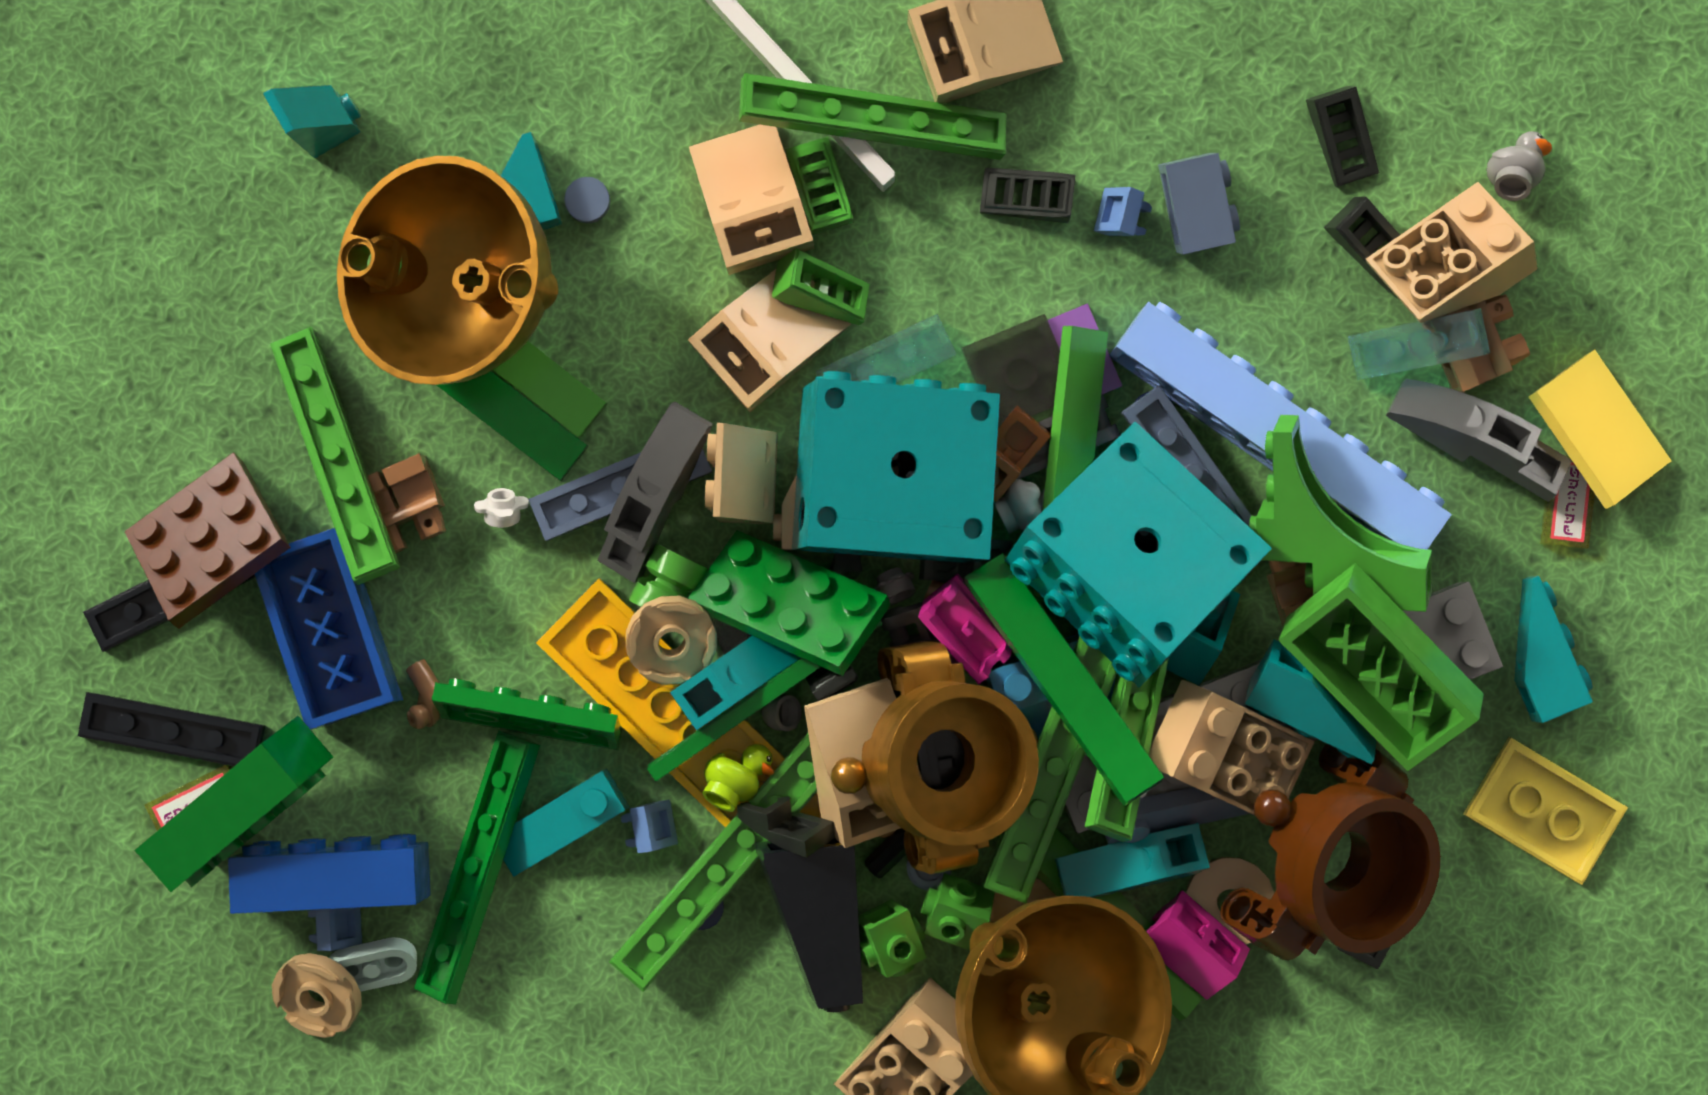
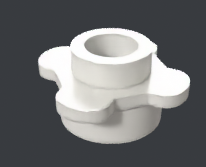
M498 488L490 491L486 499L479 500L474 504L477 513H484V521L488 525L504 528L513 526L520 521V510L528 508L529 500L524 496H515V493L510 489Z

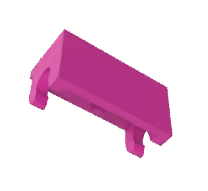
M958 573L923 600L918 618L945 645L950 654L959 663H963V668L978 685L989 677L991 668L999 660L1004 664L1010 658L1012 649Z
M1183 890L1152 917V920L1156 923L1150 926L1146 932L1155 942L1165 965L1203 998L1208 1000L1238 977L1250 948Z

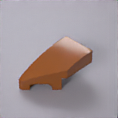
M1018 405L998 427L994 502L1001 498L1018 478L1025 466L1051 437V433Z

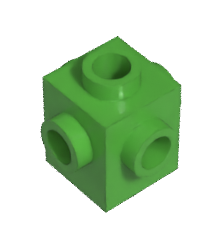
M944 873L937 889L929 887L920 912L927 915L923 934L970 950V938L973 931L983 923L990 922L995 892L968 880Z
M891 899L858 916L861 960L868 969L874 968L886 978L899 977L913 970L914 964L927 958L921 942L925 941V934H923L924 931L920 923L914 916L910 915L908 909Z

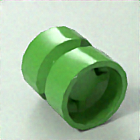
M656 543L645 565L649 575L648 577H640L628 600L642 607L645 603L661 596H682L688 598L689 593L693 592L708 571V568Z

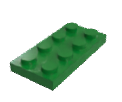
M738 530L733 534L688 597V599L694 600L709 613L710 617L841 676L844 675L891 605L888 595Z
M449 679L448 684L435 682L432 702L442 719L619 750L622 731L618 715L611 714V708L607 706L585 703L583 709L566 706V700L550 695H540L538 701L520 698L521 692L506 687H494L493 693L475 689V683L462 679Z

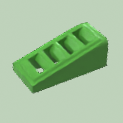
M828 136L785 149L811 234L815 235L854 223V217ZM823 152L825 160L800 167L799 158ZM824 169L829 170L830 176L808 183L804 181L803 176ZM831 185L834 186V193L810 200L808 192ZM838 201L840 209L815 216L813 208Z
M796 248L777 263L772 297L795 307L860 325L864 323L870 284ZM811 280L815 281L814 288L810 287ZM829 286H832L831 296L828 295ZM845 290L850 292L848 305L843 303Z

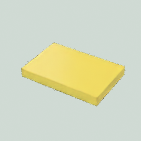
M1596 350L1580 358L1529 396L1533 405L1605 509L1616 505L1671 462L1663 447Z
M1508 737L1463 815L1571 880L1583 885L1628 807L1515 739Z

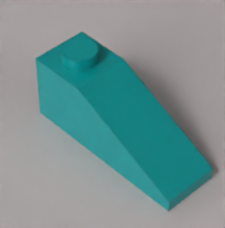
M331 85L274 88L263 93L285 133L313 158L319 157L361 132L355 122L356 119L361 117L355 103L348 93L340 96Z
M606 768L515 823L503 859L513 877L630 807L608 769Z

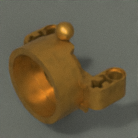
M921 641L882 648L879 650L877 658L880 678H888L891 681L893 690L901 691V695L883 712L874 728L871 739L864 742L862 762L854 757H846L836 762L831 771L833 785L844 794H854L860 791L864 785L866 786L871 800L881 807L894 823L905 830V853L908 862L914 869L928 874H935L976 865L979 856L978 849L989 847L988 840L997 837L1011 827L1030 802L1036 786L1039 766L1038 737L1036 732L1031 728L1021 710L1010 699L991 688L965 683L963 663L951 664L948 650L944 644ZM939 730H949L961 741L964 749V766L959 777L950 786L941 790L932 789L920 778L917 769V753L922 742L930 734Z

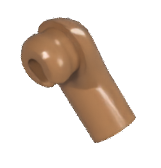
M422 659L406 669L407 674L419 692L417 705L411 706L407 712L408 722L415 729H422L425 726L432 727L440 719V714L432 702L435 682L439 683L427 661Z

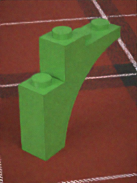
M1280 415L1274 430L1267 431L1265 440L1266 458L1273 459V474H1268L1267 500H1263L1257 516H1251L1249 527L1272 548L1262 560L1306 563L1305 586L1306 588H1313V596L1356 563L1401 610L1426 612L1432 592V550L1410 547L1386 539L1370 531L1344 512L1325 491L1310 466L1301 437L1299 415Z

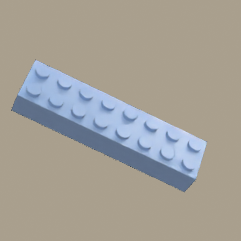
M1148 302L1109 354L1114 361L1151 387L1160 386L1174 403L1271 471H1273V459H1267L1265 455L1267 431L1274 430L1280 415H1299L1304 450L1320 484L1344 512L1370 531L1386 539L1406 546L1427 550L1452 515L1442 508L1445 501L1436 493L1425 487H1421L1419 491L1404 481L1407 474L1399 467L1386 460L1380 464L1367 455L1369 448L1359 439L1349 434L1342 438L1329 428L1332 422L1326 416L1310 407L1305 412L1291 402L1294 395L1274 381H1271L1269 385L1265 384L1254 376L1256 369L1249 362L1237 355H1233L1231 359L1216 349L1219 343L1212 336L1198 328L1191 332L1178 323L1181 316L1161 302H1158L1156 306Z

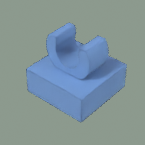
M1132 187L1104 188L1094 231L1108 236L1145 235L1147 229L1137 226L1139 213L1151 212L1152 206L1148 202L1143 201L1145 192Z
M670 799L630 808V813L624 814L621 817L622 823L632 822L635 838L625 840L626 846L631 848L637 847L638 853L651 852L678 844Z
M360 907L308 911V917H316V934L309 935V940L317 943V951H334L362 944Z

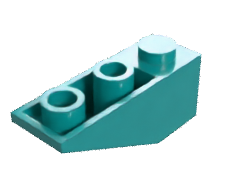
M1540 576L1522 579L1514 681L1531 721L1544 723L1592 703L1589 691L1593 689V686L1584 666H1577L1571 651L1575 647L1573 636L1566 624L1559 623L1553 607L1557 606L1555 594L1548 582L1541 581Z
M751 636L670 693L697 731L801 657Z
M1273 639L1249 680L1245 704L1252 707L1255 712L1265 718H1275L1294 727L1298 733L1307 738H1317L1336 747L1340 753L1349 758H1359L1372 764L1375 759L1377 740L1279 641Z
M1198 823L1151 833L1144 839L1134 843L1120 841L1055 859L1064 896H1086L1092 898L1190 877L1210 868Z

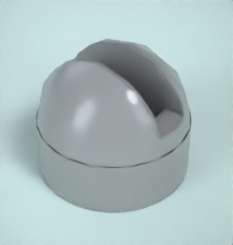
M792 695L778 696L762 708L763 721L774 730L791 731L795 729L801 719L799 701Z

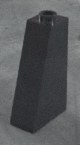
M834 838L806 858L787 851L770 841L755 842L756 853L810 997L818 1009H823L827 1012H843L849 1010L850 1005L863 1004L855 846L844 848Z

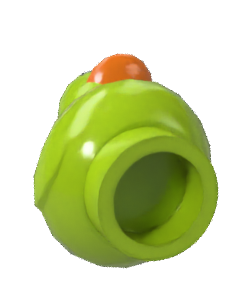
M753 744L743 751L741 763L726 758L724 753L713 756L706 763L704 769V777L707 783L702 792L704 798L717 808L728 812H733L739 802L753 799L760 786L757 776H770L774 774V770L771 768L773 762L771 752L764 745Z

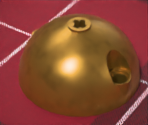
M433 156L417 159L398 167L382 178L365 195L354 211L341 242L337 264L338 298L343 318L352 338L363 353L379 368L396 378L418 384L439 385L469 381L488 373L510 359L526 344L536 330L544 310L549 308L556 300L558 283L551 272V257L545 233L532 207L524 196L511 183L493 170L476 161L457 156ZM371 254V261L367 267V261Z
M1057 896L1038 899L1016 908L995 923H983L972 933L970 953L961 971L956 990L955 1020L965 1060L975 1079L988 1095H1138L1150 1081L1165 1051L1171 1028V988L1164 960L1155 942L1142 925L1127 912L1109 902L1086 896ZM1122 1062V1073L1120 1077L1116 1079V1069L1118 1065Z

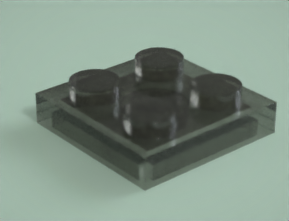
M1045 314L961 348L974 383L986 385L987 393L1000 394L998 427L1017 405L1031 417L1054 408L1060 349Z

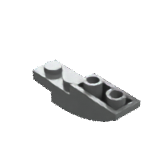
M1406 378L1401 383L1386 414L1388 418L1459 461L1463 462L1471 455L1547 502L1557 495L1572 462L1571 459L1538 440L1542 429L1477 397L1436 384Z
M677 402L670 404L638 457L604 528L608 535L597 561L633 583L637 582L640 577H643L647 568L645 565L659 540L672 506L682 499L708 433L712 428L713 424Z

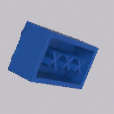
M335 528L288 543L291 547L255 573L303 721L310 730L318 729L403 700L365 583L357 585L353 581Z
M416 834L390 835L389 838L380 839V844H371V836L346 837L342 841H335L334 846L327 847L326 838L298 840V843L288 844V848L281 849V841L279 840L253 842V845L242 846V853L228 858L230 914L416 905L431 896L428 842H416Z

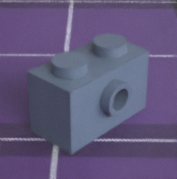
M1206 153L1158 164L1176 253L1188 254L1236 243L1234 232L1240 230V222L1235 205L1228 204L1225 187L1231 186V176L1226 160L1220 161L1219 153Z

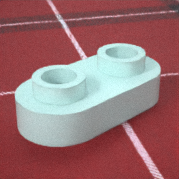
M395 937L339 949L329 957L341 964L355 978L361 992L407 981L414 975L417 967V951L414 945L405 939Z

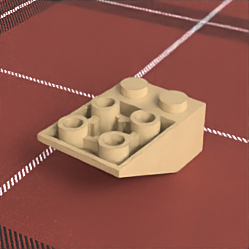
M936 0L908 10L907 24L934 102L948 103L1063 64L1042 0Z
M757 125L689 147L729 275L779 260L796 248L803 252L814 249L813 237L776 127Z
M1479 182L1366 258L1367 264L1420 323L1501 295L1537 270L1534 241Z
M776 269L722 309L688 339L694 350L750 413L851 325L849 322L795 307L773 298L772 291ZM811 280L810 287L814 288L815 282Z
M717 423L716 434L708 433L707 461H710L712 467H715L714 480H706L705 508L713 512V517L719 522L773 525L778 439L776 432L727 423Z
M888 678L804 706L821 818L833 821L835 838L844 848L901 828L885 814L881 807L871 800L865 785L854 794H844L836 789L831 780V771L837 761L846 757H854L862 762L864 742L871 739L881 715L896 699L891 681ZM917 765V769H918L920 778L922 779L921 774H920V771H919V768H918V765Z
M1181 680L1151 745L1149 757L1161 772L1255 815L1254 803L1263 791L1270 789L1278 790L1289 798L1314 741L1221 695Z
M930 977L903 1004L834 1085L845 1095H953L973 1075L965 1060L956 1030L955 999Z

